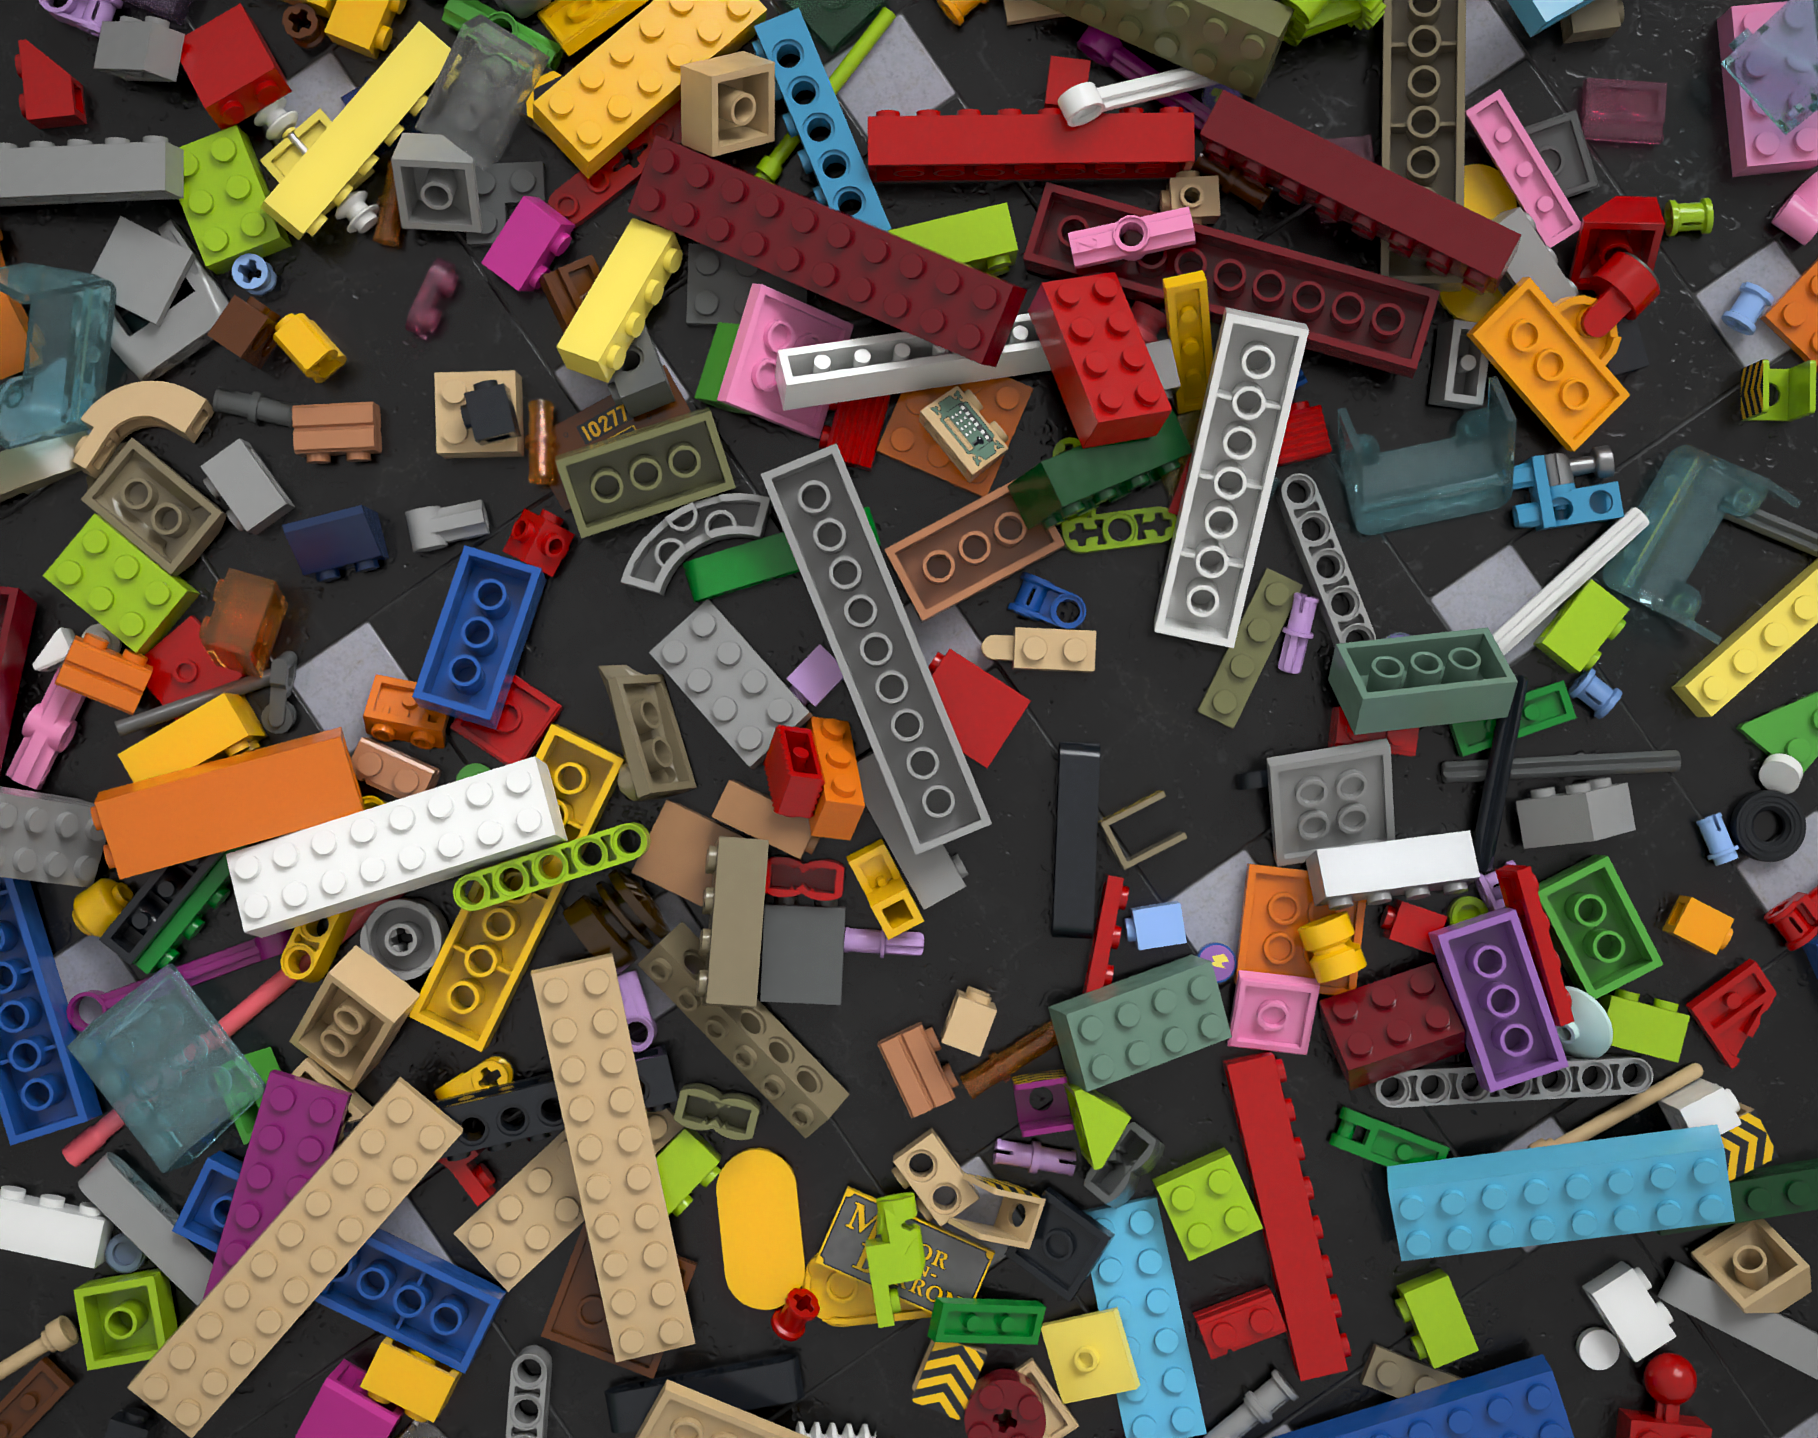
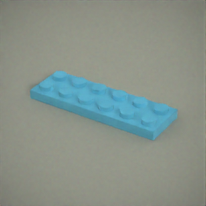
M1156 1195L1129 1200L1118 1208L1105 1205L1082 1210L1115 1234L1090 1274L1098 1311L1118 1307L1140 1382V1386L1136 1390L1116 1393L1125 1438H1189L1207 1434Z

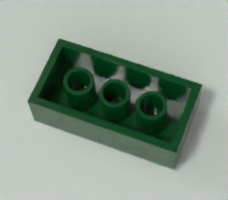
M1172 409L1157 436L1084 449L1080 445L1041 461L1007 487L1027 529L1029 530L1042 524L1044 529L1048 530L1065 522L1069 516L1077 514V516L1084 515L1098 508L1102 502L1107 500L1110 503L1129 495L1132 493L1131 490L1137 487L1145 489L1163 480L1164 476L1182 467L1180 460L1193 451Z

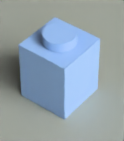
M1178 901L1129 908L1131 918H1124L1127 941H1135V948L1138 950L1187 943L1181 903Z

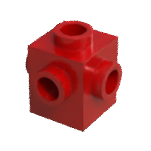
M524 508L520 518L513 525L512 533L503 552L526 564L542 568L544 573L553 577L561 560L566 556L575 534L562 528L561 525L564 519L542 509L540 515H537Z

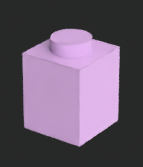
M819 644L786 679L792 684L789 689L804 706L811 702L817 707L844 678L836 659Z

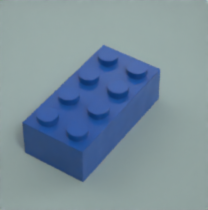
M464 545L412 695L419 707L496 730L546 583L542 568Z

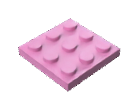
M752 283L717 401L807 437L820 439L830 404L783 411L775 379L778 350L850 340L854 325L763 284Z

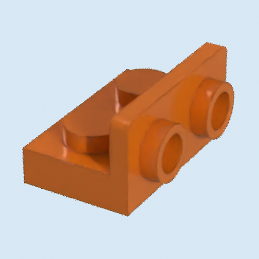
M376 674L363 714L366 733L380 741L390 742L395 739L410 742L415 747L421 749H432L433 747L444 749L446 744L445 731L450 716L418 706L412 697L417 682Z

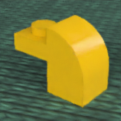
M882 838L846 856L888 940L924 922L916 902Z

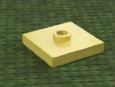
M1118 1307L1042 1324L1041 1332L1063 1404L1136 1390L1140 1386Z

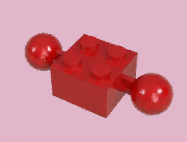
M1662 1353L1652 1358L1644 1371V1384L1648 1393L1656 1400L1655 1411L1619 1408L1615 1438H1711L1712 1428L1699 1417L1679 1415L1680 1404L1688 1401L1693 1396L1697 1387V1375L1693 1365L1685 1357L1676 1353Z

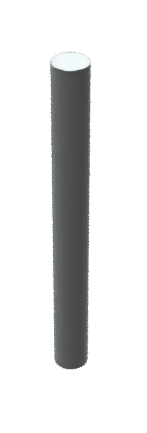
M271 668L115 721L119 737L186 715L223 693L241 696L270 686Z

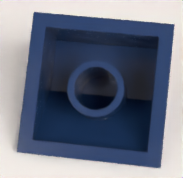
M363 505L282 525L284 534L302 574L310 578L316 577L317 583L338 579L341 577L340 571L354 567L356 573L374 570L380 567L379 561L389 559L378 512Z

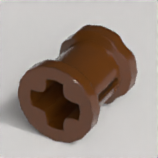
M297 3L285 10L282 23L286 33L293 39L295 44L304 49H314L322 44L326 37L324 32L326 25L316 15L312 7L308 4ZM309 22L311 23L309 29L302 27L300 31L298 30V26L300 25V23L303 25H307Z

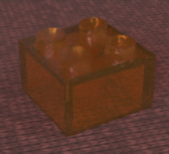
M229 568L225 579L220 578L216 584L213 594V601L216 604L211 616L204 618L200 627L199 638L202 639V645L216 666L262 679L288 604L276 581Z

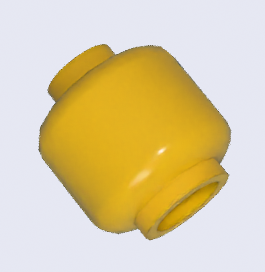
M109 878L99 879L75 897L74 910L72 911L73 921L84 934L100 938L134 897V894L122 882L118 883Z

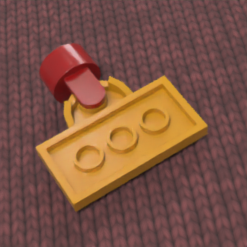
M1616 252L1590 278L1591 286L1597 294L1595 298L1586 295H1575L1561 298L1552 304L1530 277H1522L1466 334L1567 451L1575 452L1630 396L1628 391L1606 367L1608 362L1617 353L1622 338L1618 337L1617 323L1622 318L1628 320L1636 319L1660 294V283L1654 272L1642 260L1628 252Z

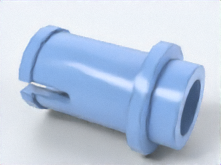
M1721 812L1696 821L1710 852L1707 858L1708 860L1713 859L1715 866L1739 858L1736 852L1739 846L1733 845L1721 817Z

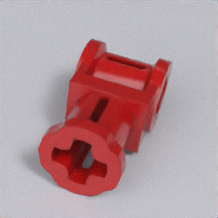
M1818 885L1809 893L1797 892L1791 898L1774 906L1764 916L1766 922L1774 924L1786 939L1785 946L1789 951L1804 946L1818 934Z

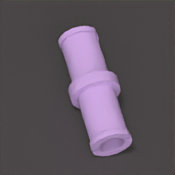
M999 1138L995 1141L994 1150L1010 1152V1155L993 1154V1164L995 1165L1002 1164L1027 1168L1028 1173L1037 1174L1038 1170L1073 1176L1075 1165L1060 1163L1059 1160L1076 1161V1150L1069 1151L1044 1147L1038 1141H1032L1031 1144L1006 1141Z

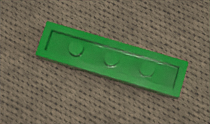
M254 843L227 850L136 962L135 965L148 975L158 972L160 969L165 972L172 966L180 955L176 950L185 938L190 941L199 933L205 924V921L201 918L210 907L217 909L231 892L227 888L232 879L226 854L255 845Z

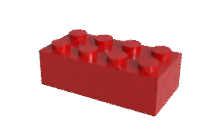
M1116 272L1041 283L1028 309V313L1082 448L1157 436L1172 412V407Z

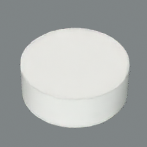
M1781 753L1768 756L1759 771V779L1766 789L1779 791L1784 794L1794 792L1803 777L1801 764L1792 756Z
M1588 1328L1580 1334L1576 1342V1351L1579 1358L1592 1369H1607L1619 1357L1620 1348L1617 1339L1604 1328Z

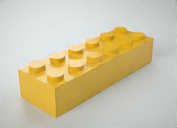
M653 0L533 102V121L577 168L589 178L681 99L680 65L735 53L756 35L754 26L765 22L767 8L759 0Z

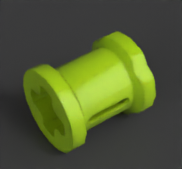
M1701 198L1700 202L1680 204L1676 200H1668L1664 209L1666 234L1668 236H1675L1680 231L1700 230L1702 234L1711 233L1714 222V210L1711 199Z

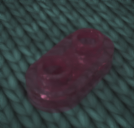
M440 257L432 264L407 317L405 326L407 331L423 337L427 331L431 333L435 331L442 316V311L439 310V307L445 295L450 297L453 294L459 280V275L455 274V264Z

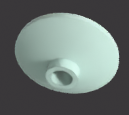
M1565 986L1572 999L1571 1011L1574 1022L1562 1027L1555 1026L1563 1050L1576 1058H1599L1608 1051L1613 1041L1611 1021L1604 1008L1591 995L1578 988Z

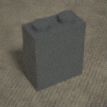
M774 896V903L767 902L765 904L760 1002L841 1005L846 906H838V899L829 901L814 899V904H798L797 896Z

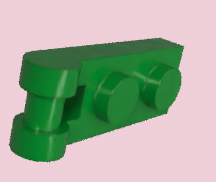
M1346 1106L1342 1107L1339 1118L1342 1120L1337 1133H1332L1329 1144L1386 1167L1446 1159L1450 1149L1446 1145ZM1357 1125L1367 1129L1362 1143L1352 1139Z

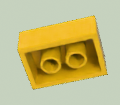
M223 693L119 753L118 757L134 783L257 750L260 748L258 741L268 735L245 695Z

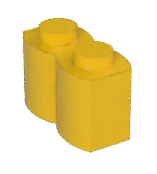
M290 313L275 326L277 332L273 335L274 341L305 376L311 377L316 383L325 382L346 363V356L322 329L304 313L296 315Z

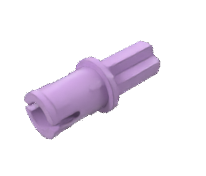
M1294 593L1288 625L1282 629V632L1286 634L1278 668L1290 674H1299L1301 672L1308 640L1313 639L1314 636L1311 628L1319 598L1315 596L1307 597L1308 594Z
M845 928L844 952L876 953L880 954V958H884V954L921 956L924 950V935L921 932L905 931L888 940L883 929Z

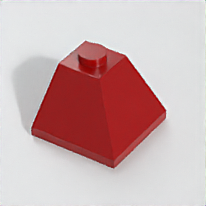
M1615 196L1583 217L1569 280L1575 284L1577 289L1593 290L1590 278L1616 252L1631 253L1642 260L1652 271L1654 270L1665 227L1657 197Z

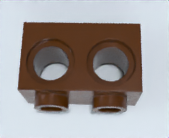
M234 294L207 335L243 360L261 369L277 346L273 335L277 332L275 326L281 316L251 295L245 302Z

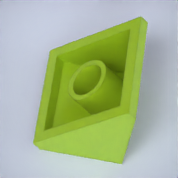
M1067 1077V1083L1063 1085L1081 1154L1094 1170L1103 1168L1129 1123L1131 1116L1116 1101L1095 1089L1086 1092L1081 1087L1070 1084Z

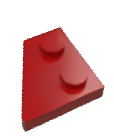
M1749 958L1685 1006L1724 1064L1733 1069L1740 1061L1737 1055L1748 1036L1753 1038L1760 1025L1762 1014L1769 1009L1777 992L1757 962Z

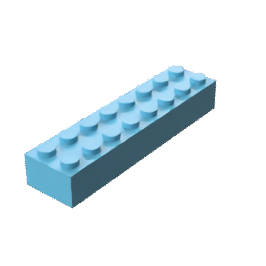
M1717 1124L1387 1166L1388 1193L1401 1261L1735 1221L1725 1150Z

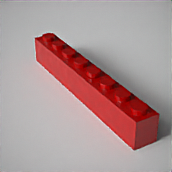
M1262 1051L1224 1060L1222 1063L1255 1204L1263 1227V1238L1281 1315L1287 1329L1286 1336L1295 1373L1300 1381L1348 1371L1345 1358L1351 1357V1349L1346 1333L1339 1334L1336 1318L1342 1317L1341 1306L1337 1294H1330L1327 1279L1333 1278V1273L1328 1255H1321L1318 1240L1324 1239L1323 1229L1319 1216H1312L1309 1200L1315 1199L1310 1177L1302 1176L1299 1161L1305 1160V1153L1300 1137H1293L1290 1122L1296 1121V1115L1291 1098L1284 1099L1281 1083L1287 1082V1076L1281 1058L1275 1059L1271 1051Z

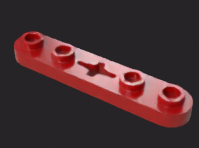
M681 99L591 177L587 178L579 171L550 195L547 204L575 224L574 228H576L639 181L656 135L682 144ZM643 145L648 146L637 157L638 167L633 168L628 164L616 172L613 171L614 168L617 169L624 162L625 159L622 155L624 151L629 150L630 153L634 154L643 149Z

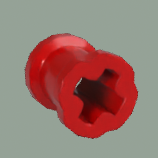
M794 1288L787 1294L785 1306L776 1310L771 1317L773 1331L780 1338L787 1341H797L805 1332L807 1321L815 1319L820 1311L818 1299L812 1292L807 1289Z

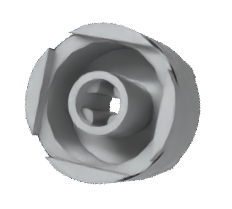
M403 897L385 902L371 913L361 930L360 946L363 951L373 956L380 964L401 980H410L431 971L449 934V927L444 915L434 903L417 897ZM404 929L406 934H412L413 941L408 943V947L405 942L399 943L398 935L403 934Z

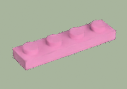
M1501 89L1466 110L1465 116L1521 209L1534 220L1536 232L1544 245L1551 248L1579 231L1581 221Z

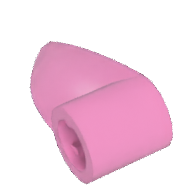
M1818 171L1810 176L1787 199L1771 221L1772 224L1804 246L1818 232Z

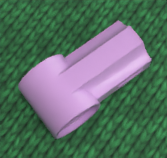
M635 969L620 973L617 977L628 1026L632 1022H641L648 1030L647 1040L635 1042L631 1039L633 1052H640L651 1045L658 1031L657 1024L650 1013L638 970Z

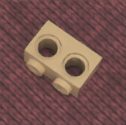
M970 986L967 987L966 992L957 989L941 1031V1042L980 1057L997 1013L995 1003L990 1002L992 999L990 994Z
M930 1128L893 1155V1162L896 1167L891 1170L904 1189L911 1186L920 1198L916 1201V1206L928 1222L935 1219L941 1227L948 1222L949 1217L954 1218L980 1199L976 1187L962 1179L964 1175L963 1169L933 1128ZM924 1153L930 1156L933 1161L931 1168L926 1172L914 1171L909 1164L914 1155ZM941 1186H949L956 1192V1198L950 1204H939L933 1197L936 1189Z

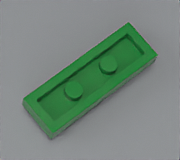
M1564 680L1526 692L1518 738L1577 718ZM1497 718L1449 724L1460 757L1488 749L1492 746Z
M936 1297L927 1336L934 1342L1038 1345L1046 1306L1035 1300Z

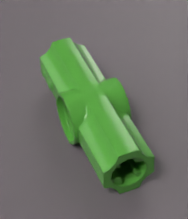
M478 0L447 1L441 19L444 24L489 47L497 56L509 58L539 75H542L546 67L556 72L564 52L558 43L515 21L514 17L509 13L496 11ZM499 29H512V34L508 40L504 42L494 41L495 33Z

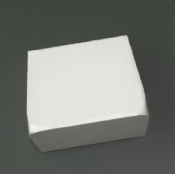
M61 627L55 632L32 664L34 670L50 673L62 666L75 637L72 629Z

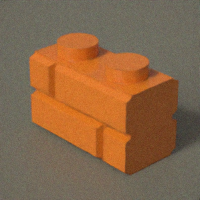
M86 633L84 638L75 635L54 684L133 715L153 671V666L146 664L148 658L130 649H125L123 654L107 648L109 641L91 633Z

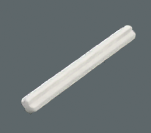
M1636 507L1631 508L1624 517H1621L1492 634L1503 655L1507 654L1649 525L1648 518L1641 510Z

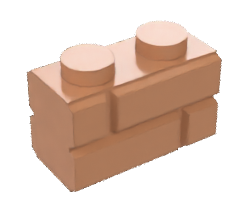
M354 402L293 405L294 452L301 457H306V463H331V456L346 455V461L366 462L371 461V454H380L382 452L380 407L376 403Z
M361 737L351 758L357 780H365L366 784L399 799L435 788L442 773L441 769L370 737Z
M918 1022L878 1041V1047L911 1118H915L955 1098L952 1088L959 1086V1083L950 1064L942 1066L938 1059L936 1051L941 1050L942 1047L932 1027L925 1030L922 1022Z

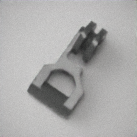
M293 651L284 652L274 659L271 664L270 702L264 708L261 720L264 727L274 734H282L288 731L297 719L294 706L287 701V698L291 695L296 678L297 655Z

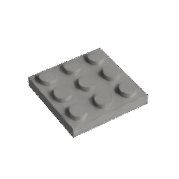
M1387 738L1266 758L1273 852L1277 867L1306 862L1305 859L1319 849L1395 840L1391 746Z

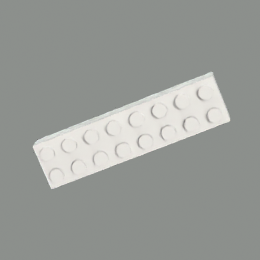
M1227 307L1224 309L1193 452L1155 612L1154 632L1234 648L1309 329L1304 323Z
M534 756L226 854L244 933L263 938L568 842L548 764Z

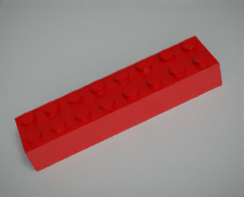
M1126 107L1119 109V113L1102 112L1094 120L1076 127L1068 125L1061 109L1058 108L1040 109L1038 114H1022L1020 109L1008 108L998 110L997 115H981V111L977 109H962L957 111V115H941V112L938 110L926 109L917 111L916 116H900V112L896 110H881L876 112V116H867L868 172L872 183L1176 178V173L1190 171L1195 162L1194 112L1184 113V108L1164 107L1159 110V113H1143L1142 108Z

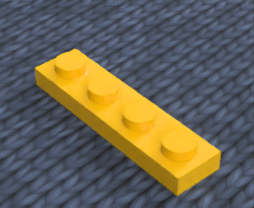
M1203 270L1162 279L1168 339L1170 338L1181 384V387L1174 395V405L1178 414L1202 409L1213 362L1208 288Z

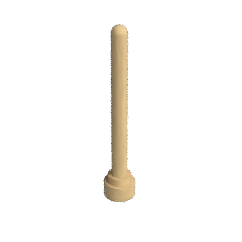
M1692 1063L1650 1086L1645 1092L1632 1096L1555 1140L1552 1138L1547 1140L1540 1138L1529 1144L1527 1149L1588 1141L1699 1079L1703 1075V1068L1698 1063Z
M61 1315L46 1324L45 1330L41 1332L39 1339L0 1362V1381L48 1351L52 1353L56 1351L64 1352L77 1344L79 1336L73 1323L66 1316Z

